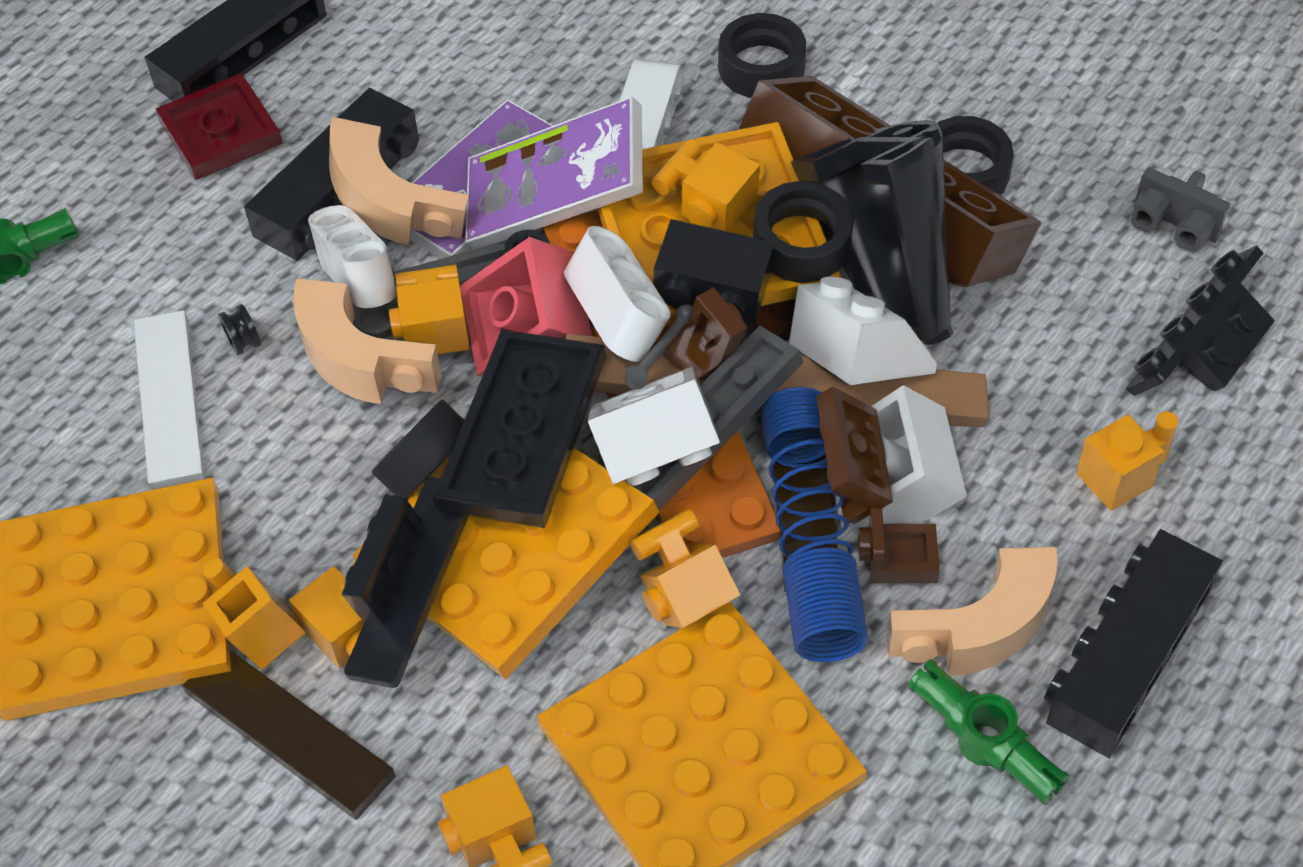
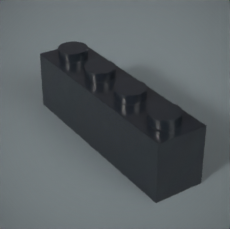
M226 0L145 56L154 88L174 101L240 73L244 76L327 16L324 0Z
M370 87L337 117L380 126V155L389 169L402 157L407 158L412 155L417 147L419 136L414 109ZM330 125L244 206L252 236L296 261L309 249L316 248L308 221L310 215L325 207L343 206L334 190L330 177Z
M1162 529L1158 531L1149 547L1139 544L1130 557L1124 571L1125 574L1130 576L1123 588L1113 584L1100 606L1098 614L1104 617L1096 630L1087 626L1080 635L1071 654L1072 657L1077 659L1071 671L1068 673L1063 669H1059L1051 681L1044 696V700L1051 703L1046 724L1110 759L1212 590L1223 560Z

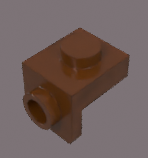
M712 287L696 297L688 318V325L682 328L664 352L680 371L693 366L699 382L712 374L740 346L747 326L743 322L738 309L732 303L726 302Z
M871 507L868 527L858 528L859 561H869L870 583H938L940 571L936 524H883L882 507Z

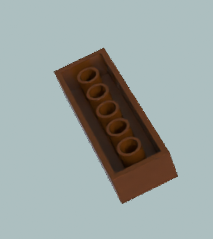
M814 76L759 80L739 129L778 122L793 160L850 137L855 140L859 137L870 136L874 134L873 131L890 125ZM944 160L949 282L957 286L969 287L1015 274L1042 222Z

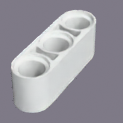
M642 59L633 60L620 101L632 96L642 104V149L665 144L667 136H664L663 131L665 127H670L677 105L674 102L675 94L680 95L683 77L681 65Z
M329 206L310 215L308 221L320 265L334 282L348 285L352 303L360 308H374L391 302L396 297L397 292L385 243L347 206Z
M599 226L588 227L563 272L564 276L606 346L616 355L626 360L641 362L645 359L669 320L670 310L626 242L608 229Z

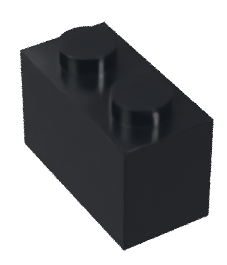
M671 219L654 266L653 285L664 302L674 308H679L684 304L693 306L697 296L714 287L726 302L732 303L738 309L744 322L756 324L771 276L774 242Z

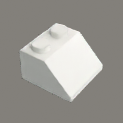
M824 277L820 283L798 285L789 344L799 349L800 352L849 385L936 373V361L906 320L885 308V303L882 300L865 296L852 288L853 284L849 280L840 277Z
M693 366L645 384L641 389H633L591 405L588 423L613 484L625 479L631 486L644 483L660 474L657 467L679 459L681 466L696 463L712 455L710 447L720 443Z
M904 385L872 405V407L877 409L893 503L882 508L883 524L931 519L967 497L945 407ZM835 495L836 504H838L840 498ZM841 507L838 508L839 515H842ZM869 516L856 524L849 523V528L868 526ZM840 520L841 527L843 528L844 522Z

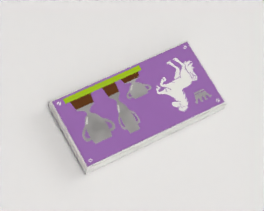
M631 96L469 157L465 243L474 249L490 246L507 240L516 232L536 230L643 193L642 104Z
M507 99L412 183L467 194L469 157L554 125ZM466 219L462 239L448 236L435 237L424 231L412 229L410 240L440 259L473 249L465 243Z

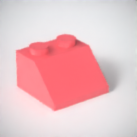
M528 237L460 285L477 376H483L501 329L566 339V334L592 336L588 315L563 273L574 254L573 252Z

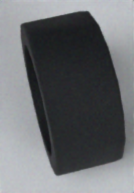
M770 13L744 15L730 22L720 34L718 45V71L722 82L733 92L747 98H752L759 80L804 77L807 41L802 29L790 19ZM770 46L782 50L788 57L778 63L756 65L741 60L736 54L750 47Z
M954 116L937 122L943 137V153L954 149H969L982 153L994 165L981 172L966 174L997 194L1001 195L1004 193L1010 180L1014 158L1012 141L1006 132L993 122L975 116Z
M804 180L787 182L768 191L757 204L752 238L774 242L772 274L783 280L799 283L821 281L822 278L829 277L838 272L848 259L854 218L850 205L837 191L824 184ZM806 216L826 224L834 235L832 240L820 246L802 248L791 246L778 239L773 233L772 227L775 223L787 217Z
M443 399L440 400L375 466L372 474L395 496H402L407 499L451 454L464 419Z

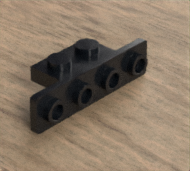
M1257 245L1239 254L1232 250L1222 256L1212 266L1211 271L1214 274L1212 279L1191 293L1186 300L1189 306L1186 312L1174 318L1161 331L1160 336L1164 340L1158 347L1153 348L1142 356L1135 364L1134 369L1137 371V374L1126 387L1133 396L1162 384L1181 360L1207 388L1217 391L1226 387L1275 321L1241 284L1264 254Z
M429 477L425 480L414 508L406 497L385 494L377 514L368 524L366 539L356 562L346 574L344 589L341 595L364 622L344 669L345 675L352 681L389 688H396L401 682L469 515L436 510L433 497L441 478Z

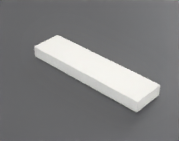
M185 311L134 319L148 485L151 490L203 480L205 479L189 325Z

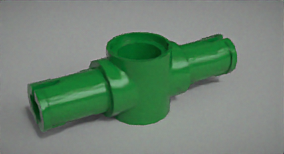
M66 208L26 225L23 222L15 224L11 220L0 218V284L7 283L6 279L19 275L20 278L26 276L30 272L31 261L39 258L38 253L79 237L76 226Z
M932 659L924 664L923 668L926 672L921 668L915 672L909 681L908 689L919 695L946 719L945 726L958 737L960 751L966 759L976 765L992 766L999 773L1006 770L1039 798L1043 805H1047L1053 800L1052 792L1057 796L1064 788L1070 775L1062 771L1029 743L1031 736L1017 725V712L1009 700L997 694H980L976 690L967 691ZM976 727H991L995 729L999 733V735H983L982 733L977 731Z

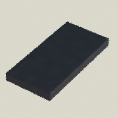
M501 329L433 499L436 510L545 528L606 359L605 345Z

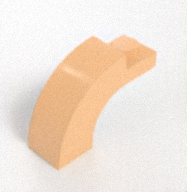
M336 117L331 118L329 170L334 190L343 206L351 208L374 233L397 243L409 245L412 229L424 231L435 237L448 236L462 239L468 203L467 194L418 185L400 178L386 166L380 155V126Z
M296 279L293 304L304 348L310 363L326 382L346 395L376 404H382L386 387L396 388L408 393L418 391L438 393L442 373L435 344L381 339L367 335L353 325L355 313L347 284Z
M1057 547L999 548L993 575L995 585L985 597L971 605L955 609L890 610L887 631L888 657H903L908 662L924 663L930 659H935L937 656H946L949 676L979 672L1004 662L1029 642L1043 621L1057 573Z

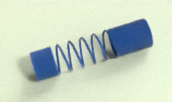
M791 387L775 392L760 407L765 451L772 459L769 464V476L776 483L772 489V499L779 507L776 514V525L783 532L779 540V547L784 556L787 557L783 565V575L791 621L794 651L800 657L810 661H839L861 652L868 644L869 639L857 574L856 559L851 555L854 547L847 541L832 539L841 535L849 528V521L844 516L831 513L845 503V497L833 492L829 488L831 487L830 483L811 488L793 487L782 483L789 476L800 471L813 468H828V465L825 464L827 463L826 458L819 462L797 464L819 459L826 454L823 437L819 429L820 416L816 397L822 392L809 387ZM776 462L783 466L796 468L786 473L779 480L774 474ZM781 486L787 490L801 493L791 497L782 505L778 499L777 490ZM816 493H832L840 498L836 506L827 510L801 512L787 508L793 501ZM783 511L798 516H808L795 522L788 529H785L781 523ZM821 518H835L844 522L841 530L829 535L802 536L791 533L797 526ZM787 535L799 540L815 541L800 547L791 555L785 549ZM824 544H841L848 548V552L839 548L829 547L807 549Z

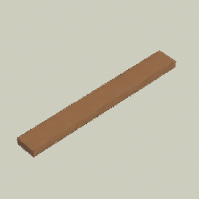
M566 334V339L605 345L606 359L594 392L622 394L633 390L626 384L625 375L629 367L640 365L641 362L629 361L616 355L606 346L601 337ZM655 342V343L653 344V346H652V348L650 349V351H651V350L653 349V347L657 344V342ZM665 352L649 369L646 384L680 371ZM802 356L804 363L776 390L777 392L786 388L801 386L814 388L823 393L833 386L872 406L904 385L945 407L949 425L985 427L989 420L986 374L936 369L935 374L849 385L811 358ZM710 375L699 381L700 386L707 380V378Z

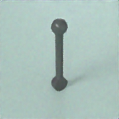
M689 304L680 306L676 311L677 319L640 365H633L628 368L625 382L630 388L641 389L645 386L649 369L682 328L688 325V318L693 306Z

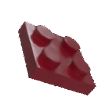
M242 73L155 108L159 122L195 180L283 144L280 130Z

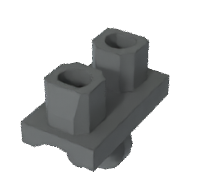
M1148 167L1141 176L1131 222L1133 225L1148 232L1156 230L1162 220L1177 226L1174 235L1177 244L1192 252H1196L1208 240L1216 243L1222 234V226L1231 203L1203 190L1206 175L1199 171H1194L1188 181L1185 182Z

